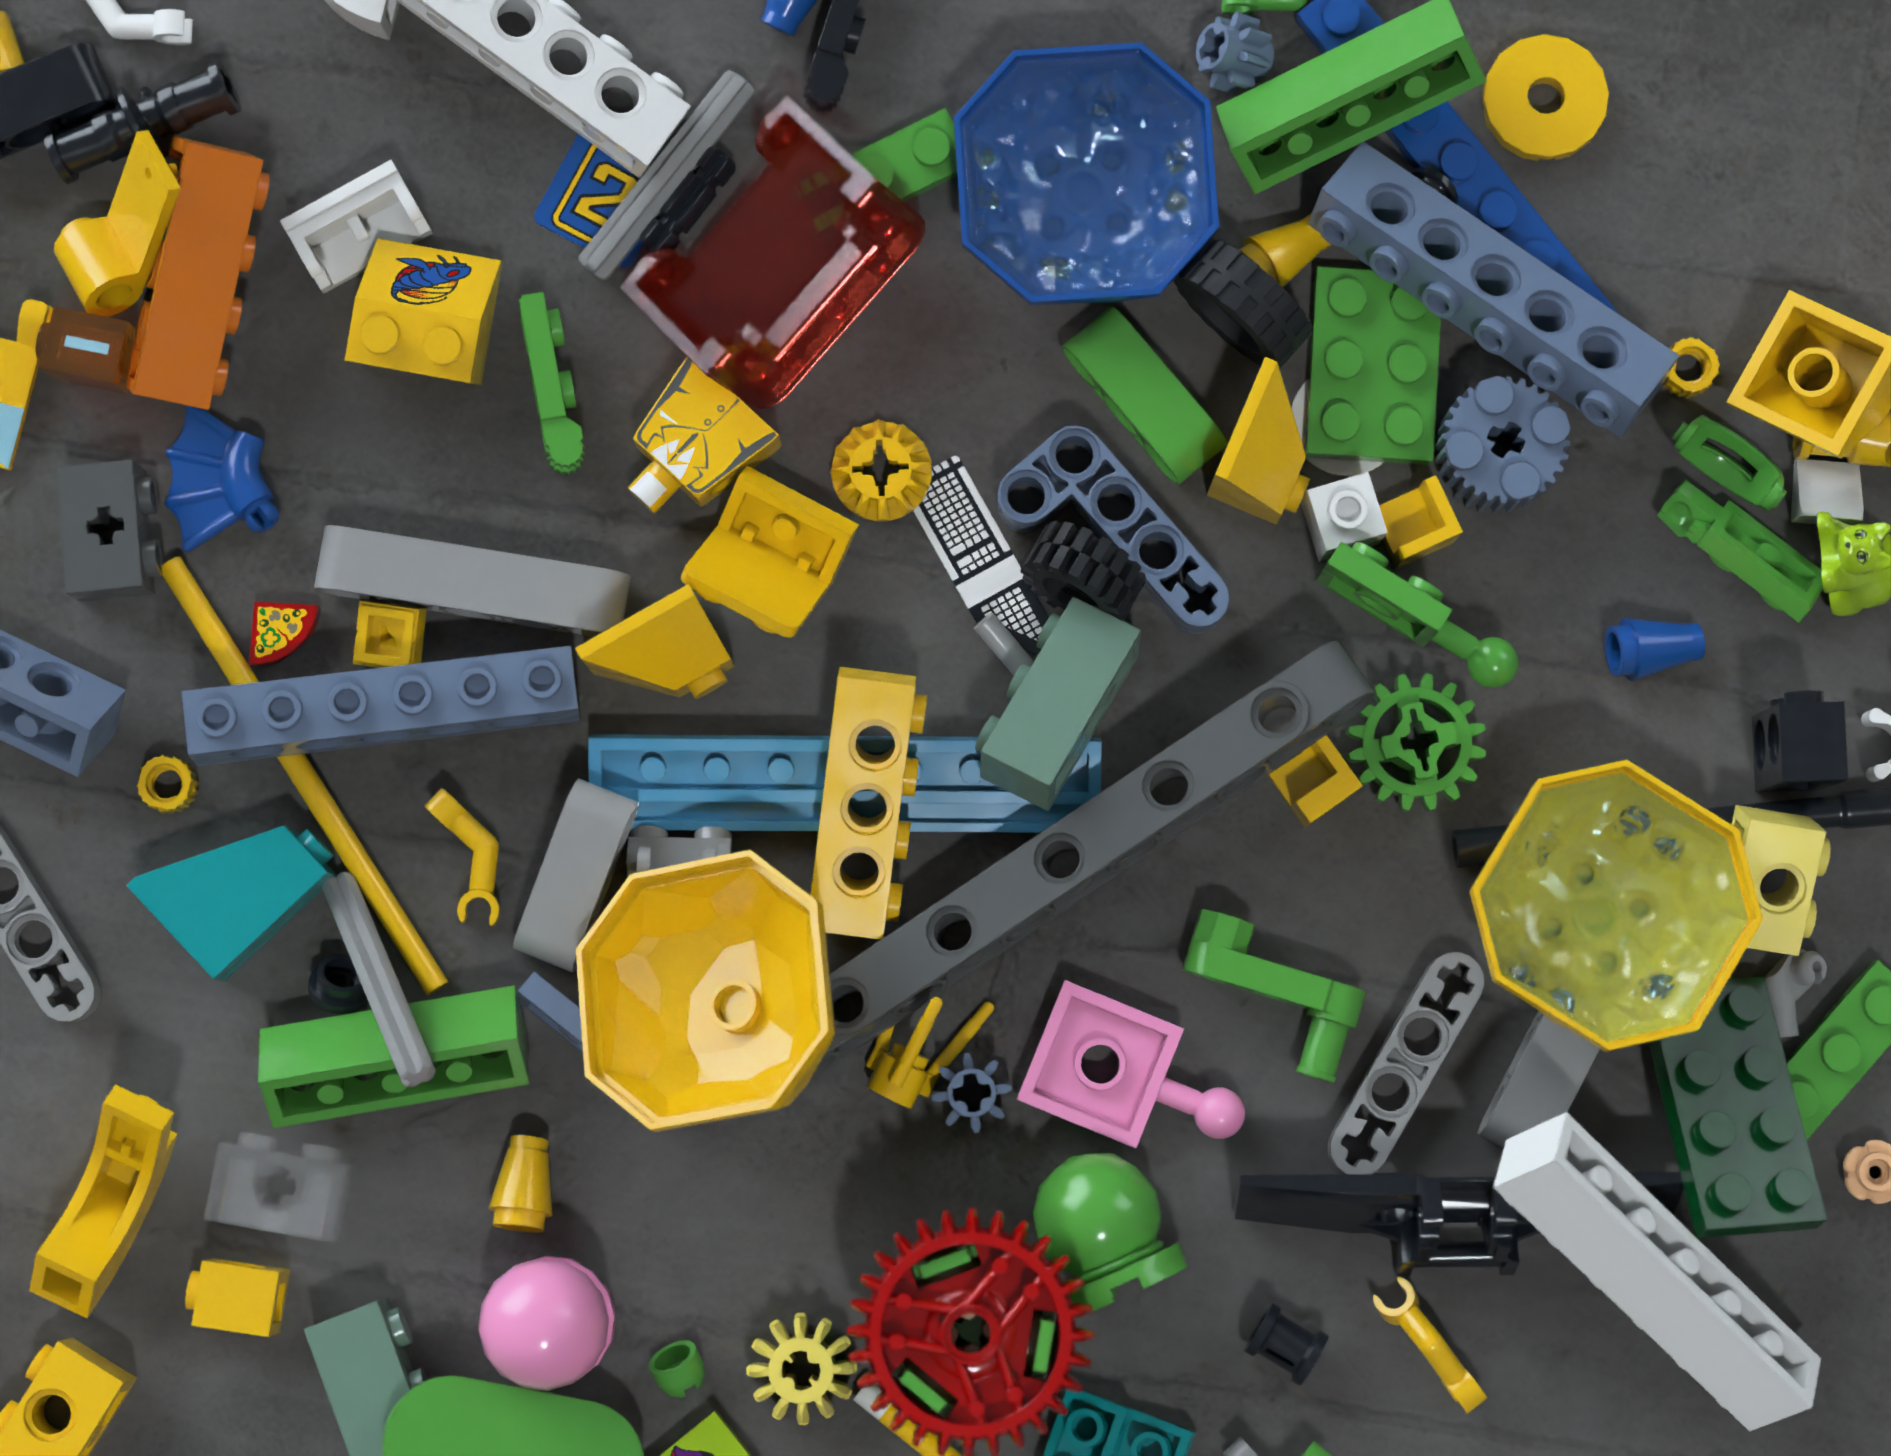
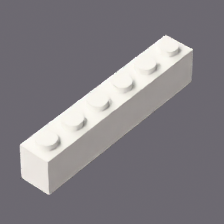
M1567 1112L1506 1140L1493 1188L1503 1196L1509 1205L1519 1211L1539 1230L1552 1246L1560 1250L1580 1269L1595 1287L1601 1289L1622 1309L1637 1327L1644 1330L1675 1360L1678 1366L1686 1370L1704 1387L1720 1406L1727 1409L1749 1431L1812 1408L1821 1358Z

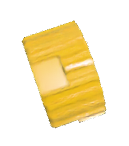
M1689 337L1688 339H1681L1679 342H1675L1669 349L1680 356L1691 355L1695 357L1701 366L1700 378L1695 381L1682 380L1676 374L1675 362L1663 383V387L1667 388L1670 394L1674 393L1679 398L1696 397L1700 393L1703 394L1713 384L1712 381L1719 374V357L1716 355L1715 349L1706 345L1700 338L1693 339Z
M165 755L153 757V759L148 760L141 767L138 785H136L139 790L138 794L141 796L142 801L148 804V807L155 810L159 809V812L172 814L176 811L181 812L183 811L182 809L188 808L192 801H195L194 797L199 792L197 790V786H199V781L196 778L198 777L197 773L193 771L194 768L187 764L188 762L175 756L173 758ZM168 770L175 771L182 781L179 794L170 798L159 797L154 788L157 777Z

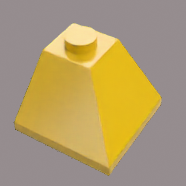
M1265 357L1207 496L1276 525L1284 509L1296 513L1310 478L1299 474L1306 459V454L1278 363Z
M689 584L575 648L581 660L594 675L679 698L691 692L694 699H698L713 692L728 681L724 672L735 667Z

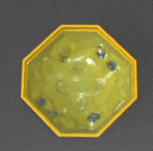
M1629 760L1536 780L1469 890L1492 981L1540 1011L1551 1022L1568 1028L1604 1052L1698 1031L1763 921L1739 829Z

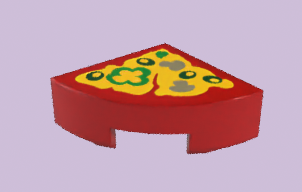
M254 601L249 665L252 667L275 665L295 653L315 632L321 608L318 605Z

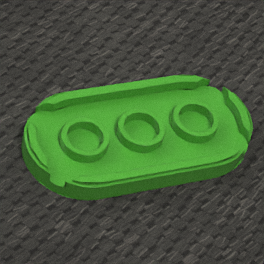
M460 1376L436 1377L413 1387L393 1406L386 1420L382 1437L383 1456H644L641 1443L632 1426L622 1415L606 1405Z

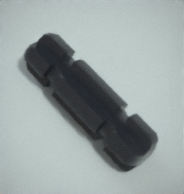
M713 146L707 148L696 162L698 170L695 174L689 171L659 210L661 212L660 219L656 220L653 218L641 233L640 241L642 245L653 255L663 260L669 258L681 242L678 237L681 232L687 234L717 196L715 194L716 187L723 188L735 173V162L722 150Z

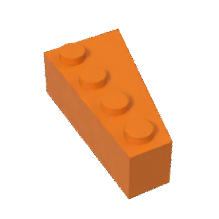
M171 134L168 157L180 159L176 180L181 190L167 225L165 239L161 241L146 282V287L154 289L152 300H143L140 306L126 387L135 395L209 410L212 395L221 397L226 385L229 361L220 357L225 335H235L239 325L242 298L234 296L239 271L248 273L253 262L256 236L249 235L248 230L253 209L262 211L265 205L270 174L261 172L263 159L247 152Z

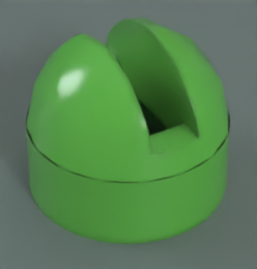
M677 1341L663 1347L651 1358L648 1365L657 1386L662 1392L671 1397L681 1399L686 1397L684 1390L692 1386L698 1391L702 1387L706 1376L704 1361L697 1347L691 1341Z

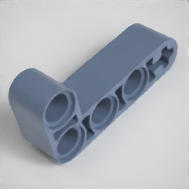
M1074 425L1066 426L1055 432L1009 471L1000 482L997 493L998 514L1003 523L1012 530L1022 533L1034 532L1046 525L1070 504L1100 539L1104 536L1111 540V547L1114 549L1122 548L1130 554L1127 560L1138 562L1142 567L1140 572L1145 573L1146 576L1144 581L1146 583L1143 586L1144 590L1177 627L1187 633L1203 634L1214 629L1222 620L1229 603L1228 588L1223 579L1100 438L1088 428ZM1067 445H1077L1083 447L1089 453L1092 463L1081 473H1070L1059 466L1056 461V454ZM1024 485L1034 487L1043 497L1044 503L1042 507L1033 514L1024 515L1017 513L1008 503V495L1013 489ZM1118 492L1129 498L1133 512L1122 521H1111L1100 513L1097 502L1107 493ZM1155 539L1166 542L1174 552V562L1165 569L1148 567L1143 563L1139 553V548L1145 542ZM1184 565H1187L1192 570L1187 573L1184 580L1188 588L1196 595L1202 594L1206 590L1213 597L1208 606L1211 613L1208 616L1200 609L1192 614L1186 611L1184 607L1189 599V595L1178 581L1171 592L1167 591L1164 585L1172 582L1178 576Z

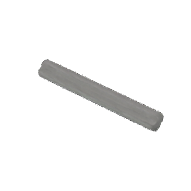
M730 70L721 76L581 252L578 260L589 273L603 281L610 278L640 240L641 233L650 221L660 215L661 212L659 210L689 171L693 173L698 167L696 162L707 148L714 147L753 98L755 90L745 78Z
M341 872L336 877L329 878L323 884L322 890L401 1082L407 1087H415L421 1082H427L435 1075L434 1065L355 876L350 872Z

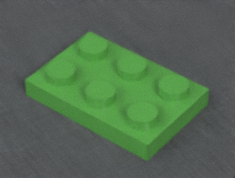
M1331 267L1316 268L1305 454L1306 457L1431 465L1434 457L1441 318L1432 314L1422 302L1396 284L1389 283L1378 277L1373 270Z

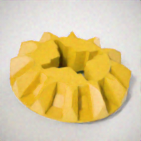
M878 419L861 427H853L844 440L836 446L830 473L837 496L852 513L871 521H891L909 514L923 501L931 484L932 463L924 442L904 424H895ZM877 446H882L889 464L909 467V469L899 470L898 473L888 476V485L884 486L885 496H880L879 487L876 486L873 476L863 475L862 472H854V470H863L865 466L874 464L875 454H878Z

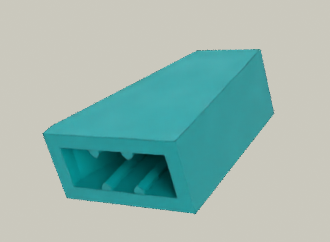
M281 826L134 877L126 886L213 979L227 981L323 891L322 886L329 878L336 877L337 875L326 864L334 855L312 831L307 828L299 835L295 830Z

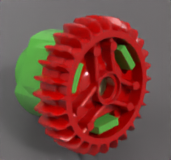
M970 1208L966 1217V1225L956 1227L949 1210L942 1211L941 1219L942 1230L933 1233L925 1220L920 1218L916 1220L917 1232L920 1238L916 1242L911 1243L900 1232L893 1235L897 1249L900 1251V1254L895 1259L889 1254L878 1250L873 1255L879 1266L885 1270L880 1278L872 1274H861L860 1282L873 1291L871 1299H851V1308L866 1314L865 1323L847 1326V1334L857 1338H865L866 1347L859 1348L849 1354V1361L853 1363L869 1362L871 1368L870 1371L866 1372L857 1381V1385L859 1388H867L878 1384L882 1392L877 1395L870 1408L873 1412H876L891 1404L897 1410L889 1426L893 1432L904 1426L908 1420L915 1424L913 1445L919 1446L929 1432L938 1435V1455L944 1456L951 1444V1440L957 1439L962 1440L964 1456H973L976 1440H986V1445L992 1456H999V1436L1009 1434L1011 1440L1018 1448L1025 1447L1022 1427L1030 1422L1033 1428L1042 1434H1046L1048 1428L1041 1413L1047 1407L1064 1416L1068 1412L1061 1398L1057 1396L1061 1388L1078 1393L1083 1388L1073 1376L1069 1375L1071 1366H1091L1092 1360L1081 1352L1075 1351L1076 1342L1093 1340L1095 1333L1083 1327H1076L1075 1318L1090 1313L1092 1306L1090 1303H1072L1069 1295L1080 1289L1084 1282L1081 1277L1062 1281L1059 1273L1067 1266L1070 1258L1067 1254H1063L1049 1262L1043 1256L1051 1242V1238L1047 1234L1035 1241L1032 1246L1025 1242L1029 1223L1025 1220H1022L1014 1228L1012 1234L1003 1231L1004 1218L1001 1211L995 1213L989 1227L979 1226L976 1208ZM960 1316L964 1317L962 1320H957ZM982 1331H983V1333L985 1334V1337H983V1338L980 1340L979 1337L981 1336V1333H982ZM958 1333L960 1334L961 1338L964 1339L966 1342H962L961 1340L957 1339Z

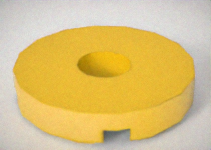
M1542 34L1518 40L1499 54L1486 76L1487 82L1483 85V114L1487 128L1502 147L1522 159L1539 161V159L1550 160L1556 158L1555 160L1570 157L1590 143L1606 117L1609 91L1603 69L1587 49L1568 38ZM1537 84H1547L1554 87L1560 94L1561 108L1549 114L1536 111L1529 103L1528 90Z

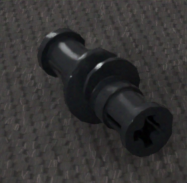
M217 59L209 63L207 71L179 83L171 82L159 87L154 92L149 87L141 88V99L136 101L123 86H119L116 88L117 109L100 112L93 115L91 120L61 133L56 129H52L46 132L43 138L50 160L58 175L66 184H70L79 180V173L108 160L114 162L128 156L137 131L149 130L165 158L168 156L170 134H180L194 128V124L224 111L230 116L241 112V104L227 70Z

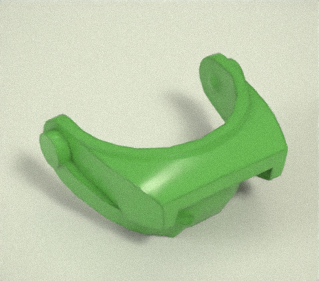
M1700 415L1690 424L1683 421L1672 436V439L1676 441L1674 449L1679 455L1718 484L1750 504L1769 511L1772 508H1776L1786 495L1787 491L1783 489L1784 477L1781 467L1748 440L1709 417ZM1706 439H1713L1735 451L1756 469L1754 474L1752 475L1731 456L1705 443Z

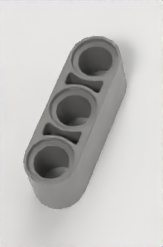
M580 778L577 779L565 802L515 935L513 949L569 972L575 971L577 968L576 948L598 918L633 826L639 802Z
M1551 1001V1005L1569 1015L1559 1002ZM1538 1011L1487 1108L1479 1126L1478 1135L1504 1148L1507 1139L1568 1112L1600 1048L1568 1028L1551 1022Z

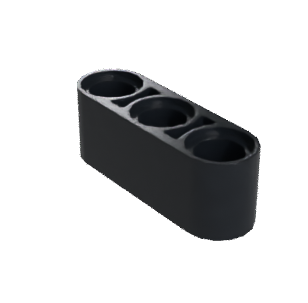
M72 44L0 73V159L44 142V135L52 129H56L61 133L91 120L93 115L105 110H114L117 107V100L93 44Z

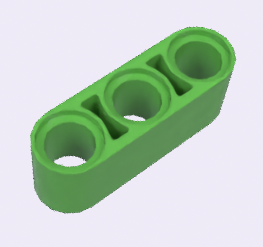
M1113 306L1105 309L1061 346L1065 356L1080 376L1158 468L1174 484L1180 485L1227 446L1224 435L1214 421L1129 321Z

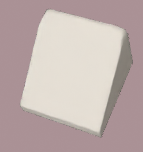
M1808 459L1794 460L1791 522L1817 524V513L1828 512L1834 519L1852 526L1859 522L1861 523L1863 521L1864 507L1860 465Z

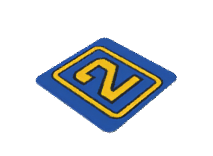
M577 134L534 213V220L542 227L585 248L639 181V178ZM640 240L619 267L628 269L634 265L644 247Z

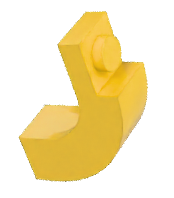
M115 1084L103 1101L94 1147L83 1177L60 1220L36 1253L29 1288L30 1292L84 1318L89 1317L124 1261L160 1187L178 1134L171 1131L173 1111L160 1106L150 1097L137 1095Z

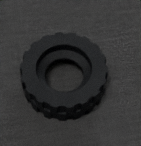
M1211 238L1174 279L1178 292L1184 297L1191 309L1224 341L1259 366L1262 365L1264 358L1267 357L1277 361L1279 369H1281L1313 332L1311 328L1312 323L1306 317L1304 310L1270 274L1266 273L1252 259L1243 255L1241 251L1219 239Z

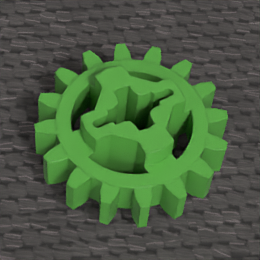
M1425 673L1420 679L1418 686L1411 688L1406 674H1401L1395 678V692L1392 694L1379 683L1373 688L1376 692L1374 700L1377 705L1374 707L1369 704L1357 714L1364 720V724L1349 726L1346 729L1345 736L1360 741V748L1355 749L1346 756L1347 762H1363L1366 770L1358 777V780L1362 785H1366L1374 780L1380 786L1375 796L1377 803L1381 804L1391 794L1399 796V812L1406 813L1410 810L1414 799L1420 798L1424 810L1430 812L1436 809L1437 793L1440 792L1445 799L1452 803L1460 797L1459 790L1454 783L1456 780L1472 784L1477 779V774L1467 764L1468 761L1482 760L1486 757V750L1472 745V738L1486 730L1485 724L1468 723L1466 715L1472 711L1476 704L1473 700H1469L1457 705L1452 700L1457 687L1453 682L1438 692L1433 690L1432 674ZM1423 703L1439 709L1450 722L1441 724L1425 714ZM1394 706L1395 726L1387 736L1374 739L1375 729L1380 718L1388 709ZM1410 726L1414 728L1418 737L1428 736L1430 740V746L1421 752V759H1417L1413 749L1403 750L1401 746V741L1410 734ZM1457 747L1456 757L1451 768L1438 780L1437 774L1439 772L1436 764L1438 758L1444 750ZM1391 762L1405 771L1408 781L1412 785L1400 782L1390 776L1381 764Z

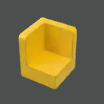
M1436 475L1423 480L1418 488L1379 505L1388 532L1382 541L1396 569L1453 544L1463 533Z
M1327 735L1268 775L1304 828L1363 787Z

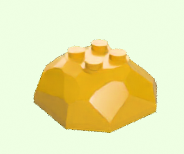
M751 850L630 874L576 948L585 1077L651 1131L659 1132L769 1112L786 1107L808 1085L833 1041L835 1031L823 904Z

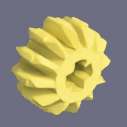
M805 1312L796 1313L794 1318L795 1335L791 1337L785 1325L779 1319L772 1321L769 1327L780 1345L776 1347L765 1339L756 1338L752 1344V1349L758 1354L769 1358L770 1362H756L749 1364L746 1368L747 1375L750 1377L769 1376L770 1382L760 1386L753 1393L754 1399L757 1402H761L776 1392L781 1398L773 1408L772 1417L777 1420H781L786 1414L790 1402L796 1403V1418L799 1425H807L809 1423L811 1415L809 1403L815 1401L820 1413L825 1418L833 1416L835 1410L825 1392L828 1390L843 1399H849L852 1394V1388L846 1383L835 1379L834 1375H849L856 1373L858 1369L857 1363L850 1362L849 1360L835 1361L834 1355L846 1350L850 1346L851 1340L847 1335L841 1336L828 1346L823 1339L830 1331L832 1321L824 1317L818 1324L813 1336L807 1334L808 1319ZM793 1352H807V1358L810 1363H819L820 1376L812 1374L809 1378L810 1385H798L795 1374L785 1373V1360L793 1363L796 1358Z

